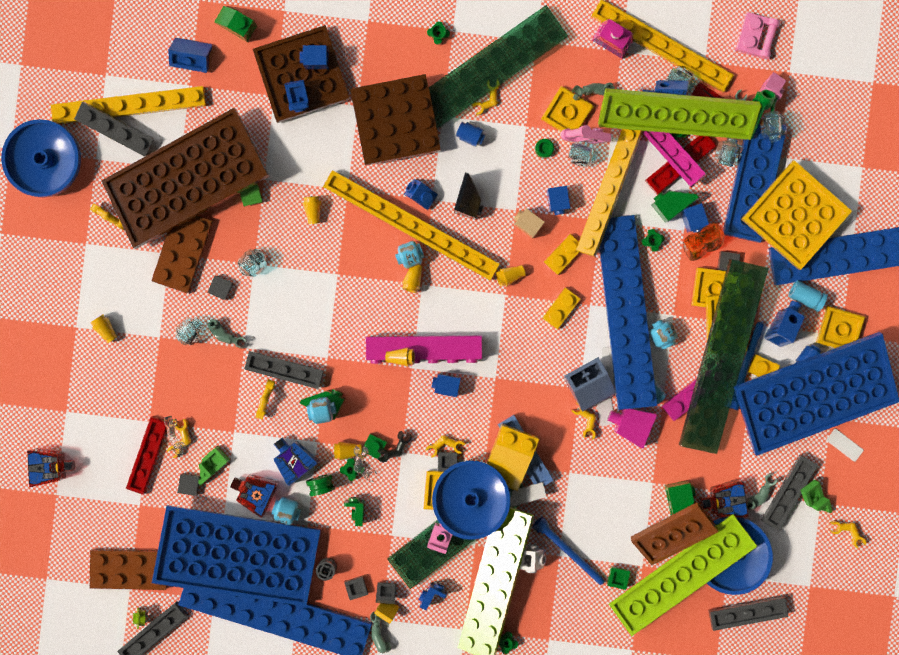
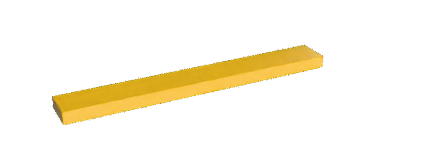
M604 0L599 1L591 15L593 19L600 23L611 19L633 33V42L677 67L682 66L685 70L692 71L691 74L721 92H725L734 74Z

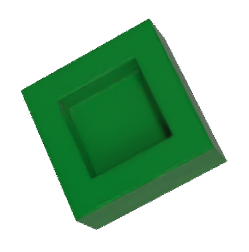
M370 433L362 452L377 459L381 455L378 450L384 448L387 441Z
M611 566L607 586L626 590L630 570Z

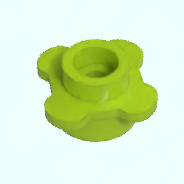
M137 608V613H133V624H136L137 629H139V626H145V610H139V608Z

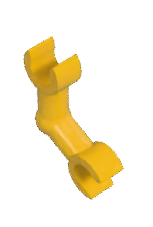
M489 80L487 82V88L490 90V100L483 103L476 102L472 105V107L480 106L482 108L480 112L476 113L477 116L483 114L484 110L498 104V80L495 88L490 87Z
M93 203L90 208L92 212L124 230L119 218Z
M267 380L255 418L263 420L267 411V403L274 390L276 381Z
M581 409L579 412L571 410L575 415H581L588 419L586 429L583 431V438H585L586 432L591 431L593 440L595 438L594 425L596 415L588 410L583 412Z
M183 419V428L179 426L178 421L174 423L175 428L180 431L182 440L167 449V452L173 448L176 449L177 453L173 458L180 456L181 450L191 443L187 430L189 425L187 419Z
M442 435L433 445H428L425 451L433 448L435 450L431 455V458L437 455V450L446 444L454 448L456 453H462L456 448V445H465L462 440L455 441L446 435Z
M834 520L829 522L832 525H837L836 530H830L831 533L839 534L841 531H850L854 547L858 549L856 544L858 540H861L866 545V540L860 536L855 523H839Z

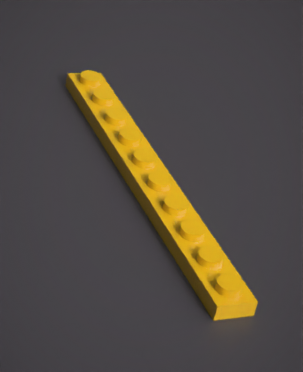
M333 170L323 185V188L491 281L499 266V263Z

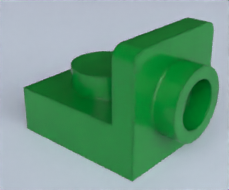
M349 497V500H345L344 507H355V509H352V521H355V526L363 527L365 500H360V497Z

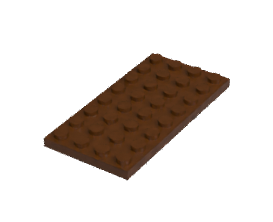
M232 108L101 180L132 247L137 249L270 176L237 109Z

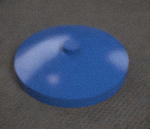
M37 119L22 123L8 135L2 148L1 162L5 176L17 190L30 196L45 198L58 195L71 186L80 170L81 153L76 139L66 128L49 120Z
M463 461L449 467L438 478L433 490L432 505L437 520L446 531L463 539H480L494 533L505 521L510 508V492L502 475L492 466L479 461Z
M722 517L713 522L717 526L728 517ZM736 517V519L757 547L707 582L713 589L730 595H741L757 589L768 577L773 563L772 547L766 534L756 524L741 517Z

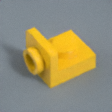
M754 354L748 372L760 377L779 370L780 365Z

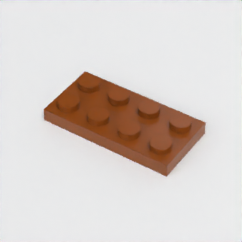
M196 216L167 232L151 281L189 294L213 221Z
M697 502L631 536V542L652 566L718 533V527Z
M91 549L89 589L166 590L168 585L152 583L158 550Z

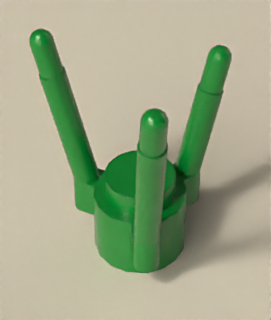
M770 90L757 91L755 98L752 100L760 102L761 108L751 139L756 132L764 110L771 108L769 125H773L775 105L778 98Z

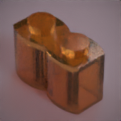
M711 223L705 226L701 232L688 235L683 240V251L690 261L698 260L707 252L715 251L724 244V232L718 223Z

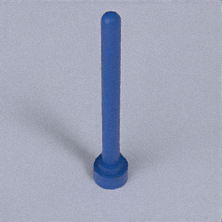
M757 322L735 386L745 381L764 327L762 322ZM733 389L732 395H729L728 399L726 398L723 406L738 411L740 406L735 389Z
M543 516L538 518L532 528L537 533H544L599 585H603L605 582L604 578L549 528L550 525H548V521Z

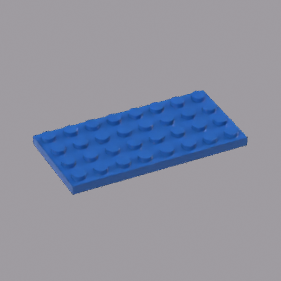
M880 332L734 386L753 453L756 456L899 403L884 337Z
M166 505L152 583L307 606L320 529Z

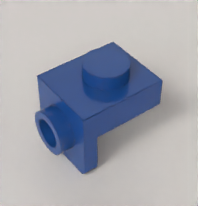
M304 80L285 83L289 110H294L295 112L306 110L309 107V99Z
M413 179L407 185L404 193L406 197L412 199L426 210L430 208L438 196L436 192L416 179Z
M430 582L427 590L423 589L418 598L420 608L427 610L435 594L446 598L447 591L445 587L439 583L433 584Z

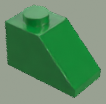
M223 6L214 21L215 24L246 42L249 41L257 27L252 19L226 6Z
M668 191L664 194L661 192L653 198L655 202L651 206L664 222H668L699 197L697 194Z
M332 389V391L327 390L303 398L299 404L307 407L311 400L327 397L331 403H335L336 414H333V420H335L346 398L342 397V392Z
M687 480L664 485L670 516L693 505V496H696L694 485H691Z

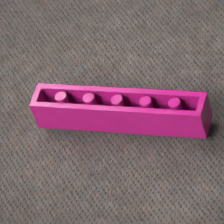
M482 336L366 337V360H371V364H382V360H386V351L407 347L414 349V363H420V360H428V363H440L439 360L447 359V363H459V359H466V363H478V359H482Z

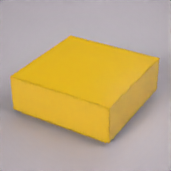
M379 603L374 614L390 624L399 606L396 604Z

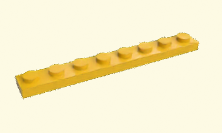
M198 86L50 104L52 122L66 124L78 122L74 118L82 102H86L115 118L206 107L204 87Z
M621 130L578 243L577 252L596 257L643 131Z

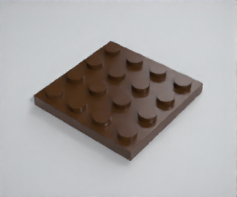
M326 25L253 48L277 123L350 100ZM303 45H326L328 48L329 69H305L303 63H300V51H303ZM304 80L309 107L302 112L290 111L285 83Z
M426 74L350 89L365 166L441 151Z

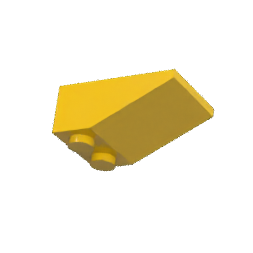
M501 424L487 464L502 475L508 488L518 491L534 455L539 438Z

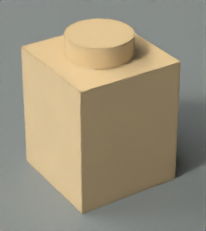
M527 208L524 212L520 210L514 217L516 221L514 226L530 238H533L544 224L542 219Z

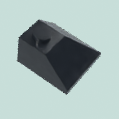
M465 172L454 213L476 220L477 215L481 216L484 205L480 204L481 197L469 173Z

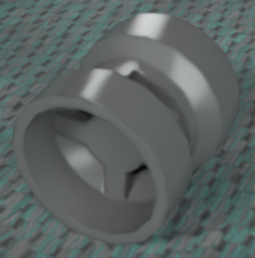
M332 558L322 559L316 568L318 578L324 581L332 579L337 570L336 562Z

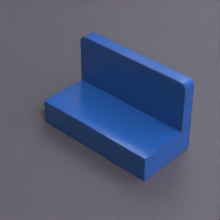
M174 38L168 49L169 66L207 73L212 44Z

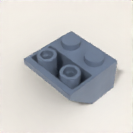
M599 357L564 375L563 379L582 412L616 394L610 377Z

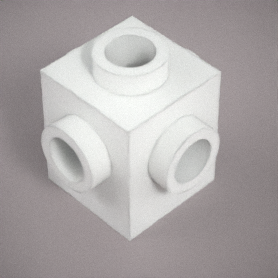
M526 544L520 570H525L527 573H537V570L544 568L546 563L544 549L538 548L536 544Z

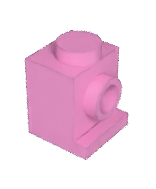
M773 72L763 83L759 92L765 89L775 93L779 100L783 95L784 89L782 87L786 80Z
M435 522L427 548L446 554L452 534L446 531L440 523ZM442 534L445 538L444 540H438L437 536Z

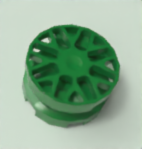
M327 474L307 480L306 485L311 490L309 496H317L335 490L336 488L331 481L333 479L332 474H329V476Z

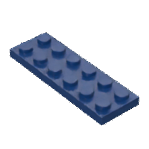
M758 124L751 140L743 139L742 153L739 157L740 160L735 174L722 235L761 243L762 237L743 222L741 218L775 181L787 130L769 126L771 131H768L766 125H763L764 137L763 133H761V126Z

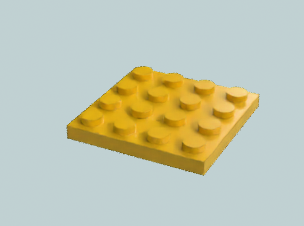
M793 160L741 220L792 265L801 270L849 216L852 210Z

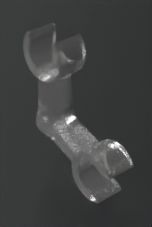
M172 415L165 417L164 424L167 428V440L173 445L177 456L185 454L182 449L186 448V445L183 442H179L175 435L177 419H172Z
M356 446L354 448V454L356 455L354 471L363 475L367 481L374 482L370 479V474H378L377 471L363 467V460L368 455V448L363 447L362 453L359 454L360 448Z

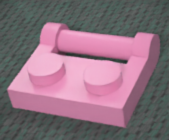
M747 12L735 51L762 59H770L771 45L776 28H779L780 20ZM765 25L769 28L763 49L759 50L757 47L763 26Z
M588 125L574 130L564 129L561 132V138L565 141L587 145L611 142L610 133H605L604 129L593 128L591 130Z

